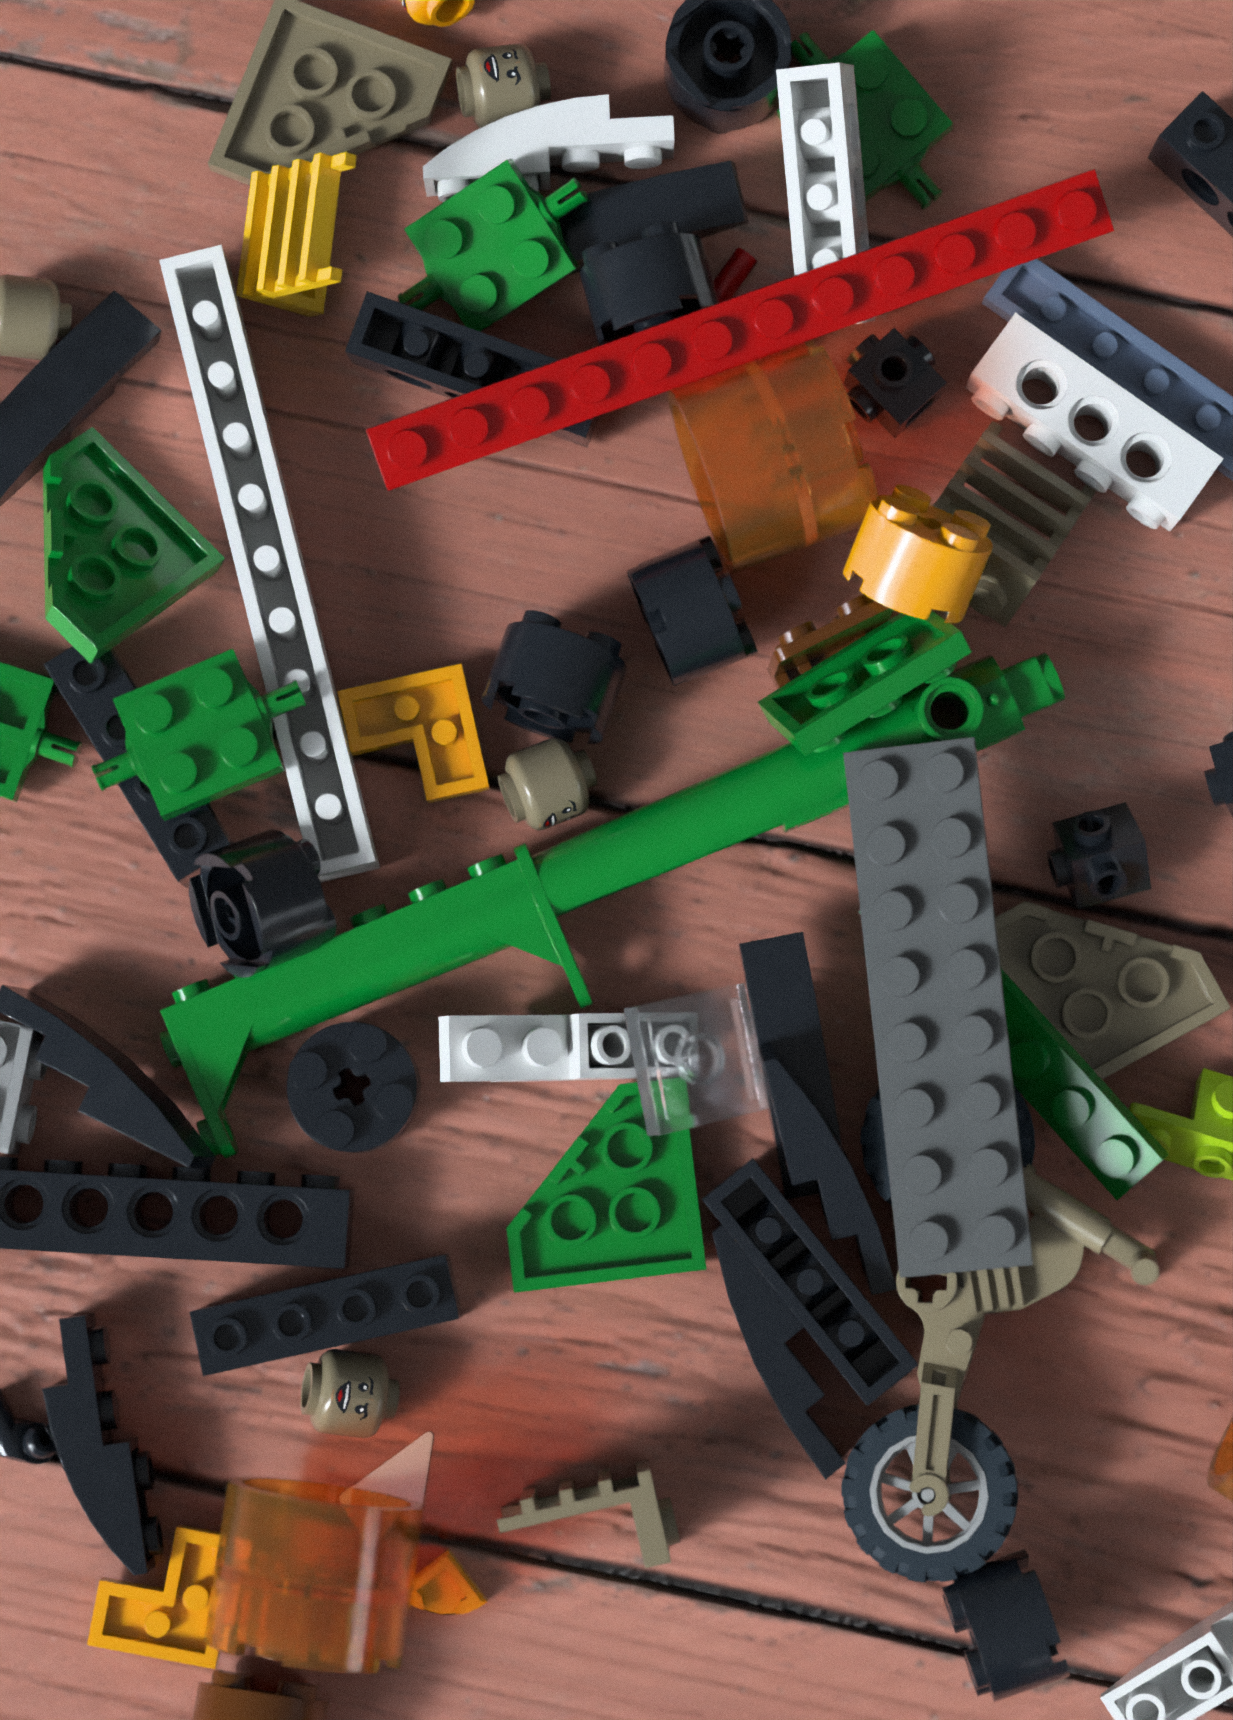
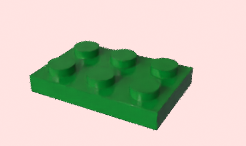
M932 610L928 620L899 613L757 703L768 722L804 756L811 752H824L842 742L847 735V730L867 717L877 718L894 710L901 703V696L920 684L934 683L950 675L956 669L957 661L972 653L962 632L952 624L944 623L945 619Z

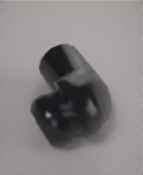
M0 1389V1456L32 1465L48 1462L57 1451L49 1424L15 1418Z

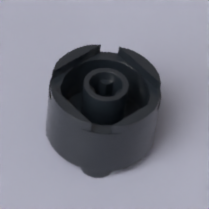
M772 0L684 1L675 12L667 33L664 64L666 86L679 110L695 123L704 126L710 132L716 134H725L732 130L752 126L768 116L779 103L776 70L788 69L791 63V32L784 14ZM720 53L726 59H731L737 55L739 61L731 64L729 61L721 63L716 58L717 54Z
M662 222L644 229L641 232L642 239L621 246L617 242H604L593 245L582 252L585 265L580 270V277L599 345L719 303L702 239L699 236L680 233L677 222Z
M710 535L639 563L638 566L627 570V575L645 623L650 628L655 640V647L673 686L685 681L687 683L758 653L744 618L734 621V617L739 616L738 610L742 609V604L729 573L727 572L716 577L715 573L722 571L723 566Z
M526 610L521 622H513L506 627L481 697L483 704L491 710L494 701L497 700L508 707L505 720L533 733L548 738L557 737L569 743H572L576 732L591 733L587 744L600 743L603 740L627 671V665L619 657L622 644L618 640L599 632L589 631L586 632L585 636H581L561 629V622L555 617L540 611Z
M272 829L202 854L195 860L193 865H201L200 875L189 879V898L192 913L207 947L219 944L229 959L220 964L231 974L241 978L253 976L318 949L324 940L335 935L336 919L331 908L326 904L323 889L318 878L321 869L320 858L315 847L308 840L302 839L295 842L284 832Z
M343 1022L328 1026L312 1035L300 1047L289 1065L287 1098L296 1122L310 1138L333 1150L363 1153L387 1146L405 1132L419 1104L421 1081L412 1055L398 1039L374 1025L361 1022ZM350 1071L359 1078L369 1077L371 1085L363 1090L365 1101L360 1105H357L353 1099H341L338 1090L346 1085L344 1075Z
M1025 1549L987 1561L979 1569L971 1573L959 1575L957 1579L951 1580L952 1584L942 1587L943 1600L955 1633L967 1630L973 1648L964 1651L966 1656L964 1659L977 1696L990 1692L994 1702L1070 1676L1066 1659L1053 1663L1052 1656L1058 1655L1055 1644L1061 1643L1036 1571L1032 1570L1023 1574L1021 1572V1569L1028 1567L1029 1555Z

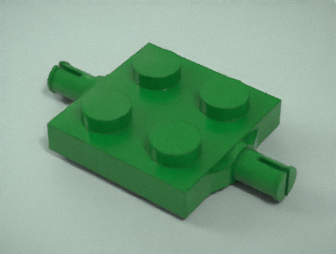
M874 30L870 31L847 52L833 56L831 59L812 40L808 32L799 35V43L796 39L791 43L792 55L803 67L839 62L854 65L865 203L880 190L901 182L921 205L923 210L929 207L931 199L935 202L942 195L943 191L937 187L920 165L928 150L953 130V122ZM779 108V109H777V116H778L779 119L781 120V118H780V108Z
M513 159L505 160L404 228V231L423 259L427 277L403 293H399L398 299L400 303L406 304L423 293L422 297L408 306L423 310L439 298H442L455 309L463 324L468 328L482 332L580 268L563 240L558 219L582 203L589 201L584 190L562 202L564 198L581 188L582 185L573 177L571 181L544 198L528 185Z
M230 649L113 698L125 728V747L127 752L97 765H92L91 768L102 791L138 776L150 789L161 817L164 821H167L285 771L273 743V724L271 719L301 706H307L296 680L260 695L258 690L246 679L234 649Z
M0 662V797L17 803L28 770L39 756L74 768L79 758L55 748L59 747L80 754L82 742L47 732V716L57 690L53 679Z

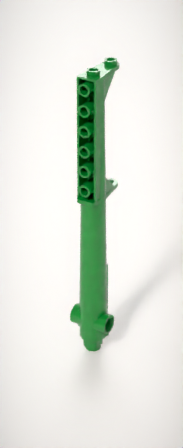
M1046 653L1001 670L993 656L988 655L955 669L942 680L929 684H920L901 696L902 701L894 710L877 718L867 717L848 729L844 740L827 751L811 752L804 756L793 744L787 742L534 855H531L527 844L524 843L513 848L517 860L506 864L503 854L483 860L467 868L471 877L470 880L447 889L444 879L417 888L408 893L412 904L388 914L385 904L360 912L349 918L353 929L324 940L318 949L250 977L241 978L233 975L235 979L212 989L208 979H203L172 992L171 994L176 1004L160 1010L168 1029L160 1033V1039L173 1068L183 1065L205 1116V1119L197 1122L200 1137L215 1156L222 1154L224 1158H229L239 1153L235 1136L225 1114V1108L249 1052L509 947H516L562 966L581 1009L593 1004L558 916L781 825L786 833L848 807L849 801L843 755L845 752L970 737L975 738L978 752L1019 735L1025 730L1022 718L1065 700L1061 681L1051 659ZM945 701L955 706L960 714L959 728L946 730L939 727L931 717V704Z

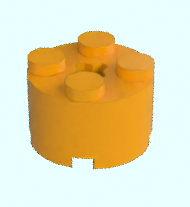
M895 485L892 495L873 497L844 566L843 575L849 581L857 573L864 579L859 591L876 602L906 615L928 620L931 610L935 609L949 612L944 623H958L962 621L993 549V544L987 537L991 524L983 517L969 511L955 510L954 514L931 506V497L928 494L907 485Z

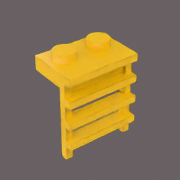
M320 152L314 154L312 162L296 159L293 160L291 168L282 165L272 166L271 174L261 171L252 172L236 296L308 317L324 314L327 285L340 283L342 279L343 269L330 266L340 175L342 171L355 168L357 155L343 152L331 156Z

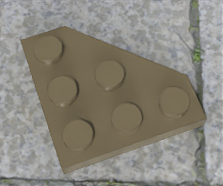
M274 0L208 161L210 171L250 186L252 172L261 171L271 174L272 166L282 165L291 168L293 160L296 159L312 162L314 154L320 152L331 156L343 152L358 155L431 123L452 71V59L298 0Z
M1027 901L995 917L1001 968L1101 1079L1108 1077L1231 1009L1201 953L1198 951L1138 936L1133 932L1050 910V908Z

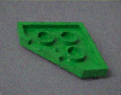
M91 427L50 454L43 468L45 619L91 664L217 573L225 557L94 427Z
M683 1077L619 1084L524 1207L511 1221L506 1230L514 1293L706 1270Z

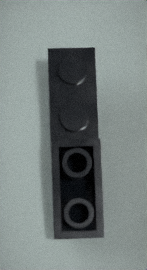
M95 1313L59 1319L68 1382L42 1388L50 1430L60 1462L80 1505L110 1550L134 1575L146 1574L156 1566L155 1556L163 1555L164 1552L161 1522L158 1515L149 1517L145 1492L146 1490H153L155 1486L151 1454L149 1450L140 1452L138 1437L112 1441L111 1430L120 1427V1414L115 1390L105 1391L102 1365L110 1364L111 1362L110 1341L106 1326H96Z

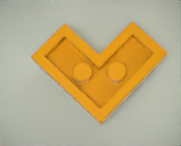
M462 663L337 691L352 756L414 742L428 803L490 790Z
M179 1524L175 1531L164 1588L107 1577L101 1578L99 1580L87 1645L216 1669L219 1663L243 1536Z

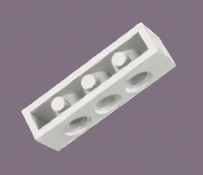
M839 62L776 70L795 275L869 249L854 65ZM873 317V318H870V319L861 321V322L856 323V324L866 323V322H871V321H876V320H875V317Z
M1016 312L973 370L965 386L967 390L974 394L971 400L981 411L997 420H1002L1004 416L1012 420L1025 430L1023 437L1031 446L1045 455L1054 456L1057 452L1077 466L1074 472L1081 481L1102 493H1105L1107 489L1113 491L1129 503L1126 509L1136 520L1152 529H1157L1161 525L1170 532L1224 459ZM1030 379H1039L1046 382L1052 389L1053 401L1047 404L1031 402L1023 393L1022 383ZM1081 415L1094 416L1104 427V438L1097 441H1089L1082 438L1075 429L1074 418ZM1132 451L1147 453L1155 462L1156 474L1147 478L1135 475L1127 466L1126 454Z

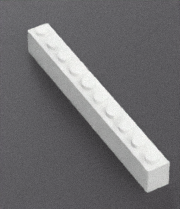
M222 245L161 259L159 261L266 693L296 680L307 706H301L273 718L302 839L308 840L318 852L321 863L320 873L318 874L320 883L378 869L380 865L353 757L350 752L347 733L238 296H236L230 264Z

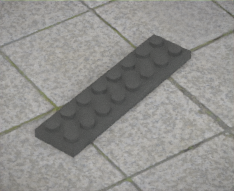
M974 737L845 752L843 755L900 1278L1034 1265L976 740Z

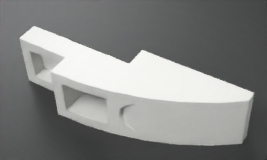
M609 94L571 98L529 108L503 117L473 131L448 146L423 166L427 197L438 196V200L444 202L507 159H513L528 185L537 192L538 190H551L549 165H562V169L568 172H588L599 168L600 163L622 161H625L626 167L633 169L653 168L661 165L662 159H673L674 157L673 115L610 119Z
M578 1013L570 1015H459L439 1017L440 1082H530L697 1077L695 1013Z
M1233 1600L1179 1635L1103 1692L1100 1699L1113 1719L1194 1720L1233 1697Z

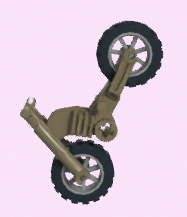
M1015 1086L1028 1211L1034 1214L1029 1222L1034 1265L938 1274L947 1276V1290L936 1291L933 1294V1302H923L922 1290L911 1288V1277L900 1278L898 1270L896 1276L898 1294L907 1306L918 1313L924 1326V1338L917 1373L921 1387L919 1404L895 1410L869 1427L852 1449L842 1479L841 1493L845 1508V1520L857 1538L856 1542L866 1555L869 1554L877 1561L878 1565L892 1574L897 1573L908 1577V1580L915 1582L951 1581L957 1579L959 1575L971 1573L979 1569L1003 1545L1016 1515L1018 1504L1016 1471L1011 1456H1009L1008 1451L1003 1445L1004 1443L978 1417L957 1408L986 1314L1021 1310L1067 1286L1080 1269L1085 1247L1098 1255L1102 1252L1130 1269L1131 1277L1137 1284L1150 1285L1159 1276L1157 1258L1153 1249L1112 1225L1110 1219L1036 1174L1037 1170L1032 1166L1035 1153L1032 1117L1024 1098ZM878 1089L867 1105L860 1139L864 1157L863 1162L867 1174L870 1176L880 1196L892 1206L880 1089ZM904 1449H907L913 1463L912 1481L885 1473L893 1458ZM957 1453H960L971 1465L977 1479L952 1483L950 1479L951 1464ZM882 1483L912 1492L913 1498L888 1515L882 1500ZM979 1490L978 1507L972 1520L969 1521L949 1501L952 1494ZM917 1507L922 1509L924 1515L922 1540L905 1534L895 1526L897 1521ZM941 1511L963 1529L950 1538L933 1541L934 1515L939 1514Z

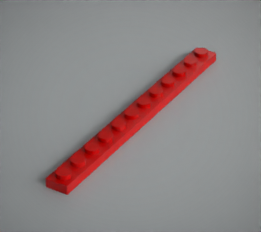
M1095 169L1088 170L365 430L387 491L1113 232V224Z

